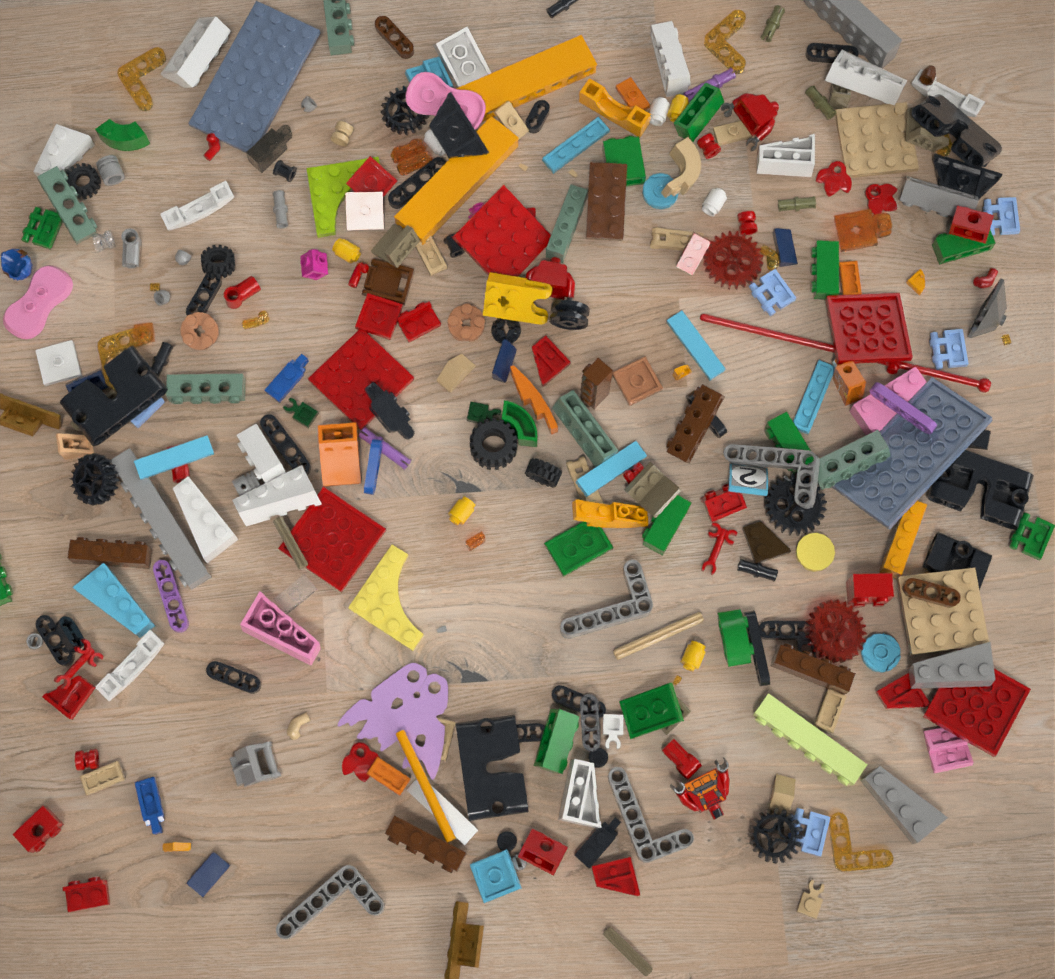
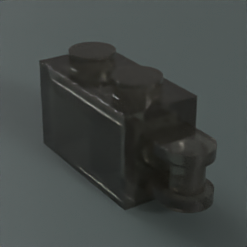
M283 125L277 131L271 128L246 152L248 161L261 173L287 150L286 143L293 136L290 126Z

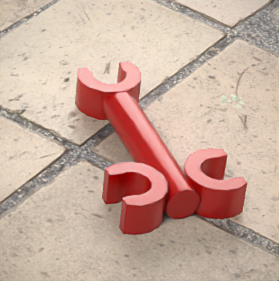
M712 523L711 526L716 528L717 532L708 533L710 538L717 539L708 561L704 562L701 571L704 572L706 566L712 567L711 575H714L716 572L715 563L723 542L725 541L726 544L733 545L734 541L730 540L728 536H737L738 534L735 530L728 531L721 528L718 523Z
M86 639L81 640L84 643V649L81 650L77 646L74 647V650L82 655L64 675H57L54 678L56 683L60 682L61 679L64 680V684L60 687L63 690L68 689L70 679L86 661L90 666L96 667L97 665L93 662L94 657L97 656L101 660L104 658L101 653L95 652L91 648L90 642Z

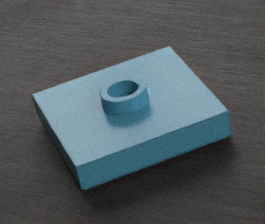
M508 850L470 864L483 903L522 888Z

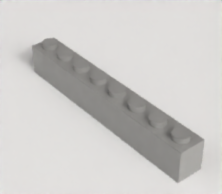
M129 448L111 459V463L116 465L114 471L119 472L116 477L120 476L123 480L120 483L126 493L128 491L131 493L132 497L130 500L134 507L141 509L142 513L139 515L144 523L149 522L152 528L149 531L154 539L159 538L162 544L159 547L164 555L169 554L172 560L169 563L174 571L179 570L181 573L179 579L184 587L188 585L193 590L212 578L150 478L140 480L134 463L138 459L133 451Z

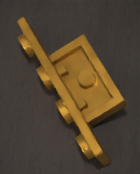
M0 393V409L4 410L0 416L1 426L32 437L42 424L58 430L61 428V416L59 414Z
M456 901L453 908V925L450 930L451 940L450 948L447 952L448 963L444 974L445 979H459L461 966L479 968L484 926L466 924L469 906L466 902Z

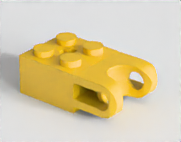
M490 272L486 283L483 316L544 325L548 321V312L537 307L534 301L536 299L549 298L552 294V287L550 284L530 281L527 278Z

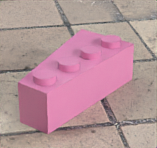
M914 367L885 386L909 402L926 384V380L919 370ZM871 394L853 404L849 411L865 435L876 430L880 432L897 414Z
M262 592L258 593L240 624L243 632L310 666L321 650L320 643L313 636L296 624L277 605L267 599Z

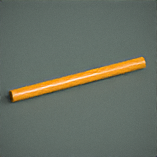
M405 730L397 732L395 735L446 842L448 843L456 839Z

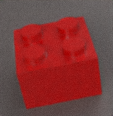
M892 573L852 574L846 581L847 605H853L855 608L865 607V604H873V607H884V604H887L894 597Z

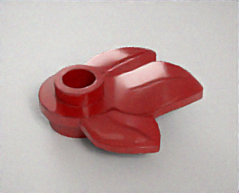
M840 161L832 162L828 168L821 169L816 176V182L824 183V190L828 197L836 194L840 189L846 193H849L851 190V177L846 173L844 163ZM839 167L840 173H835L834 168Z
M872 184L866 188L865 196L869 200L868 208L872 214L879 217L883 210L887 212L897 210V203L893 198V195L898 190L895 186L891 184H883L881 186ZM871 192H875L877 196L872 195Z
M363 742L355 743L351 747L350 754L343 759V775L354 772L359 780L366 782L370 777L367 772L377 757L380 758V756L376 752L370 751L367 744ZM358 749H362L364 751V754L362 756H358L356 754V751Z

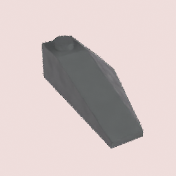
M1000 278L981 305L967 337L973 338L995 331L999 325L1002 326L1007 317L1004 315L1007 309L1004 279Z

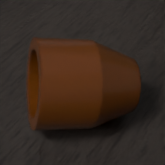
M932 65L927 66L920 75V82L927 86L932 85L936 77V68Z

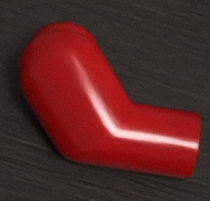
M210 133L206 137L209 149L203 156L208 161H211L220 151V141L214 133Z
M364 262L357 263L348 283L350 287L357 288L362 273L368 272L369 265Z
M990 268L986 276L975 277L973 285L978 288L991 287L998 274V270Z

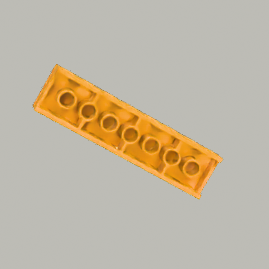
M579 35L456 89L473 91L482 97L485 102V114L482 120L484 122L491 116L495 117L494 111L506 101H510L512 106L516 108L595 74L597 63L583 36Z
M491 116L476 131L489 154L450 158L394 216L395 223L398 226L400 225L402 228H405L408 225L414 229L422 245L447 222L518 147L519 137Z

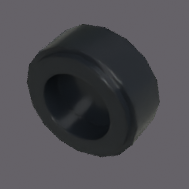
M598 748L589 753L588 760L590 763H594V768H602L608 762V754L604 749Z
M505 831L498 836L497 844L500 850H508L510 852L515 849L517 839L512 832Z

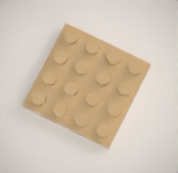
M907 102L896 103L895 106L883 104L836 109L835 119L842 161L846 166V173L851 178L918 171L919 166L915 145L906 142Z
M975 568L897 578L910 655L966 649L989 642ZM916 578L955 589L960 593L961 600L956 606L947 608L908 597L903 593L902 586L908 579ZM913 583L908 586L911 589L910 592L914 590L922 591L924 588L923 585L920 589L915 588ZM927 588V596L935 598V589ZM941 591L940 601L942 597L948 598L950 603L955 600L952 598L951 593L948 596H943V591Z

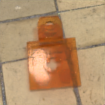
M871 209L834 216L841 252L877 246L878 238L887 237L892 233V221L888 213L872 216ZM853 227L861 229L858 234L851 232Z

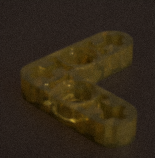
M742 10L732 11L710 30L704 39L706 49L728 69L732 68L734 70L732 73L735 72V74H740L744 71L746 60L727 40L745 24L746 14ZM739 17L741 18V20H736V21L734 22V19H735V18H739ZM728 27L730 31L728 33H722L720 31V28ZM716 38L715 43H714V42H711V43L709 42V39H710V40H713V39ZM726 49L730 52V54L728 56H722L720 54V51ZM734 63H736V64L741 63V65H740V66L737 65V66L735 67V66H734Z
M159 47L150 49L122 65L117 71L120 81L141 111L150 110L153 107V100L139 78L166 62L164 50ZM141 62L147 64L144 69L137 68V65ZM127 72L129 76L126 77L123 73ZM133 85L140 86L138 91H131ZM141 95L143 96L145 101H147V104L144 105V103H142L140 99Z
M139 326L103 337L98 341L97 347L105 382L111 389L116 390L110 383L103 366L107 364L108 360L114 359L120 352L131 346L136 348L150 343L152 333L148 328ZM142 332L146 334L144 335V339L140 338ZM125 336L129 337V343L121 345V339ZM108 342L110 345L108 346V349L106 350V349L103 348V347H105V346H106V343Z
M840 812L830 816L829 832L833 862L838 871L849 872L880 869L892 865L894 857L886 849L852 852L847 817ZM836 816L843 820V823L840 824V831L845 830V833L834 834V831H838L837 824H833ZM838 836L846 839L844 848H839L836 845L835 840ZM871 853H874V858L881 857L882 853H884V856H888V860L885 861V864H883V861H875L876 866H873ZM851 855H854L856 868H853V864H847L845 868H843V865H839L838 862L842 860V857L845 860H852ZM860 855L868 857L869 863L867 866L864 867L859 864L858 858Z

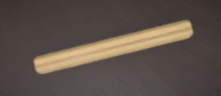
M697 612L614 649L613 654L617 660L622 659L704 621L703 616L700 612Z

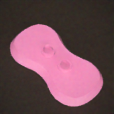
M421 72L413 77L406 91V102L414 112L422 115L436 116L448 93L451 92L474 129H477L481 124L485 114V102L479 94L469 90L454 89L434 73Z
M47 265L38 269L33 274L26 293L6 309L3 315V325L11 334L21 339H32L40 334L50 311L70 295L73 288L71 277L64 270L56 266Z

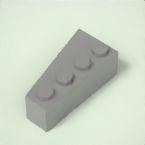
M991 642L913 663L909 668L911 689L990 686L995 681Z
M881 766L875 768L860 780L912 844L920 842L948 818Z

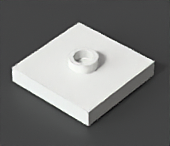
M73 340L36 350L45 386L82 376Z

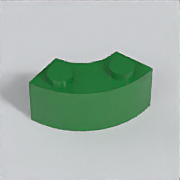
M108 119L95 128L101 141L116 150L134 151L150 144L147 135L136 121L121 125Z
M504 400L502 420H504V424L509 423L511 429L514 428L518 438V445L537 448V428L530 414L518 404Z
M741 609L717 613L724 657L728 667L752 663L751 655H754V648L748 640L746 630L748 628L747 617L742 615Z

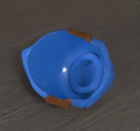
M14 248L1 253L3 273L10 279L24 280L31 274L33 264L27 252Z

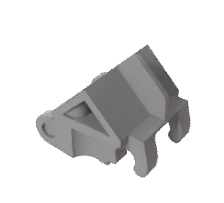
M271 741L245 746L234 752L235 756L229 760L235 774L237 786L244 784V787L281 777L272 753ZM260 750L264 751L270 774L264 775L261 771L257 753Z

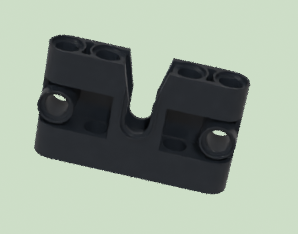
M929 95L924 102L912 109L914 120L934 137L946 134L954 136L957 140L953 142L950 150L973 169L986 167L991 160L1002 152L1001 144L943 95ZM934 119L939 122V127L934 124ZM962 144L967 145V151L962 148Z
M134 346L125 349L103 366L110 383L117 391L115 398L109 399L100 388L86 379L60 400L62 407L92 446L103 443L164 396L168 390ZM144 370H148L145 375L141 376ZM86 417V420L80 423L81 419Z
M965 450L945 471L948 477L941 475L931 485L928 500L960 512L974 494L976 485H983L984 493L981 500L980 519L1008 529L1017 530L1025 504L1029 500L1028 494L1034 475L1022 469ZM1014 497H1018L1021 503H1017Z
M937 532L922 567L930 573L975 568L980 591L992 555L972 547L967 541H958ZM958 547L964 549L965 555H961L958 552Z
M515 714L456 723L469 821L528 813L523 773H489L486 769L489 762L504 760L520 753ZM485 722L492 725V730L489 733L481 731V725ZM495 802H501L504 806L503 811L499 814L492 811V805Z

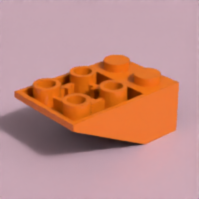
M356 422L318 425L323 487L361 484L359 435Z

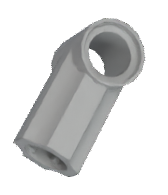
M129 228L124 230L121 236L123 240L122 266L136 268L139 267L140 246L142 242L136 230ZM130 237H136L133 242H127Z

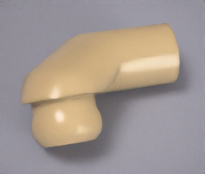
M307 712L290 721L287 735L290 736L291 740L298 739L300 737V726L311 721Z

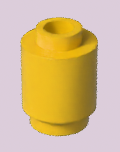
M678 94L672 99L667 113V117L671 122L674 123L689 104V99L686 96Z
M339 238L333 245L332 251L335 252V255L350 264L357 262L361 256L360 248L346 239Z
M465 496L462 499H458L448 513L450 516L449 520L457 526L459 524L464 525L473 513L475 504Z
M691 641L687 645L680 661L684 669L692 672L694 669H699L706 653L704 651L706 647L703 644Z

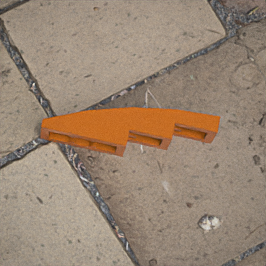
M514 365L510 366V373L523 406L531 404L536 419L544 418L550 434L557 433L558 425L541 394Z

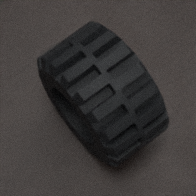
M492 418V421L485 419L483 424L479 422L477 428L474 427L472 434H470L471 455L474 457V461L476 463L479 462V466L482 468L486 466L488 470H491V467H495V470H499L500 466L502 468L507 467V463L510 464L513 461V457L515 458L517 436L515 435L514 428L511 429L509 423L504 424L502 419L499 422L496 421V418ZM490 436H497L505 442V446L498 452H488L483 448L482 443Z

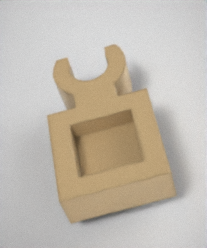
M810 880L808 883L809 894L802 893L796 912L817 919L823 899L818 898V895L823 892L824 884H820V888L815 890L813 888L814 880Z

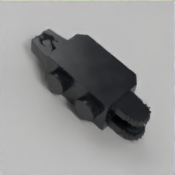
M374 382L368 385L364 391L371 401L369 410L387 432L395 433L397 431L406 440L413 438L415 431H413L414 429L408 423L411 420L408 417L410 414L405 407H400L396 401L398 399L392 392L388 393L387 390L383 391Z

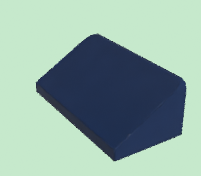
M775 228L772 234L779 267L797 265L791 230Z
M505 339L502 341L492 371L493 380L503 383L507 382L510 366H512L517 349Z
M101 368L74 379L65 385L68 392H70L88 379L101 390L109 387Z
M213 852L186 884L204 897L228 870L230 865L216 852Z

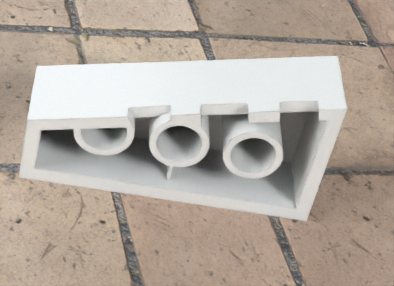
M672 21L651 25L650 36L666 97L681 95L688 91V86L691 85L682 46L678 40V30L676 27L674 28Z
M841 50L834 60L825 79L827 82L894 106L907 80L844 50Z
M302 465L233 499V503L246 526L270 520L271 516L287 515L288 511L295 509L301 511L309 505H322Z
M189 477L173 487L203 559L209 563L238 539Z

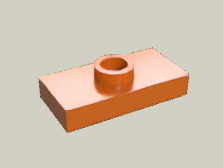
M631 77L616 85V90L628 107L636 105L643 110L650 108L649 102Z
M858 261L839 262L842 295L862 294Z
M377 757L367 772L369 776L399 796L411 780L379 757Z

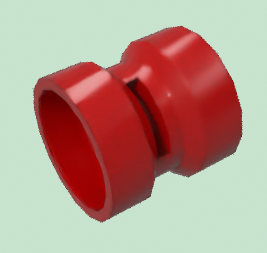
M712 133L704 135L697 141V145L700 149H703V155L706 159L716 156L721 151L720 145L714 142L715 138Z
M744 211L737 215L738 222L740 223L739 233L741 235H752L758 231L757 224L755 223V212Z
M637 462L631 470L627 469L622 474L626 482L630 484L644 467L640 462Z
M90 749L88 752L83 750L76 751V770L80 771L85 768L98 769V750Z

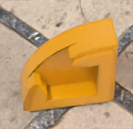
M921 269L906 282L918 295L925 288V275Z
M689 365L680 366L674 369L673 377L678 381L691 374L692 370Z
M172 842L163 844L164 852L191 850V843Z

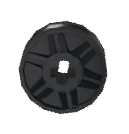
M559 300L551 304V311L553 313L550 315L549 322L553 326L567 330H581L588 327L587 316H589L590 308L586 304L572 300Z

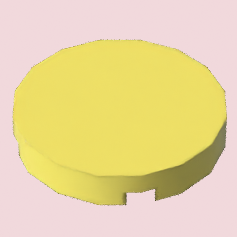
M810 533L804 536L797 544V560L806 570L813 572L822 571L829 567L834 560V545L823 534Z

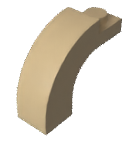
M689 137L677 143L669 153L678 165L680 176L664 187L661 194L665 198L670 195L675 196L679 192L685 195L699 177L701 159L696 146Z

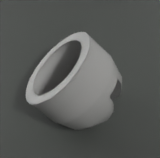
M306 96L301 102V108H305V112H311L317 107L315 101L309 96Z
M178 250L175 260L179 265H186L192 256L185 251Z
M158 290L154 293V301L157 305H164L170 301L168 291Z
M33 633L27 637L26 643L30 649L36 650L42 646L43 639L39 634ZM37 637L38 640L36 642V646L33 647L32 644L34 638Z
M516 854L511 860L515 870L521 871L526 867L527 862L520 858L522 867H518L516 858L519 854Z

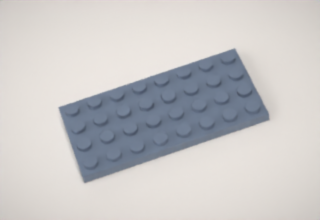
M256 1L190 119L189 126L207 135L214 133L220 141L254 156L319 37L320 30Z
M933 377L908 402L937 424L932 434L924 433L899 414H896L880 431L889 447L891 456L884 462L876 463L870 466L869 469L860 471L847 480L835 483L832 487L889 530L993 421L990 415Z

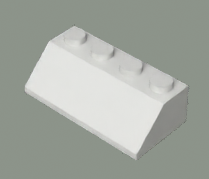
M216 16L198 18L161 72V75L184 88L195 87L199 83L202 73L208 70L210 61L218 55L221 45L227 42L231 30Z

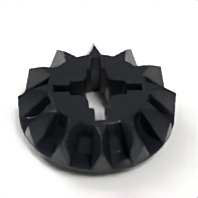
M497 318L492 324L491 333L498 343L502 344V341L505 339L512 344L520 337L521 327L519 321ZM505 324L511 329L508 330L507 336H505L504 330H501Z

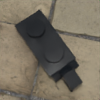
M615 817L609 825L604 822L601 828L596 829L574 856L590 869L616 839L615 837L618 833L615 829L620 825L621 821Z

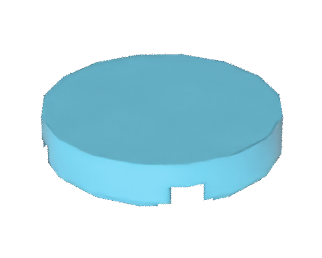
M658 173L653 174L645 181L642 194L649 206L655 209H666L676 202L678 194L675 196L670 195L667 198L661 194L664 187L673 180L671 176Z
M874 634L867 638L862 645V660L867 668L874 672H888L896 667L900 661V646L888 634Z

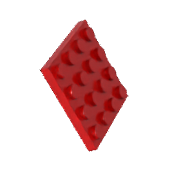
M502 185L452 236L488 276L491 272L518 277L547 247L551 237L549 232L505 185Z
M900 293L832 295L826 297L825 301L837 364L849 361L858 364L912 360L913 354Z
M361 329L308 378V381L352 423L356 422L358 429L361 431L375 418L369 410L371 401L364 391L368 385L374 382L383 391L392 392L397 397L414 380L413 375L367 332Z
M323 487L317 495L322 505H310L290 532L308 563V566L305 568L342 593L387 530ZM283 541L278 548L279 551L293 559Z
M994 669L995 681L990 686L938 688L923 715L927 720L992 757H995L1000 750L1031 690Z

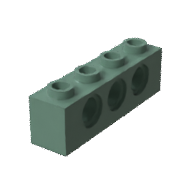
M323 0L330 55L352 53L351 46L355 45L354 37L349 33V30H353L352 21L347 16V14H351L349 3H346V0Z
M58 166L37 176L38 182L76 245L94 236L97 225L92 218L89 219L86 215L88 210L83 202L79 203L76 196L78 194L73 186L68 185L66 181L68 177L64 170H59ZM60 184L64 187V190L56 192L53 189L54 186ZM65 201H72L74 206L70 209L63 206ZM81 217L84 222L81 225H76L73 219Z
M570 185L546 248V258L557 257L561 260V263L564 262L588 198L587 189Z
M243 374L167 375L166 387L168 390L166 397L173 404H183V402L219 404L221 401L237 404L240 401H245L246 379ZM186 387H191L188 393H183ZM204 387H210L208 392H202ZM223 387H229L227 392H221Z
M574 390L557 400L552 409L595 468L617 453L618 449Z
M879 430L819 459L818 485L821 490L831 488L835 483L847 480L854 474L865 471L876 463L884 462L891 456L889 447Z

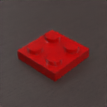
M369 156L347 181L346 185L354 192H383L384 197L398 180Z
M367 293L355 329H361L367 333L391 340L397 325V318L402 312L403 304Z

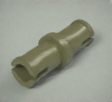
M779 5L774 7L771 17L766 21V27L761 35L763 41L767 37L765 42H771L776 29L780 27L779 22L785 13V9L782 7L781 11H779L781 7Z
M811 86L806 90L805 94L813 101L814 107L819 109L828 120L836 115V110L832 108L827 102L828 99L822 96L815 86Z
M815 196L778 200L779 212L816 208Z

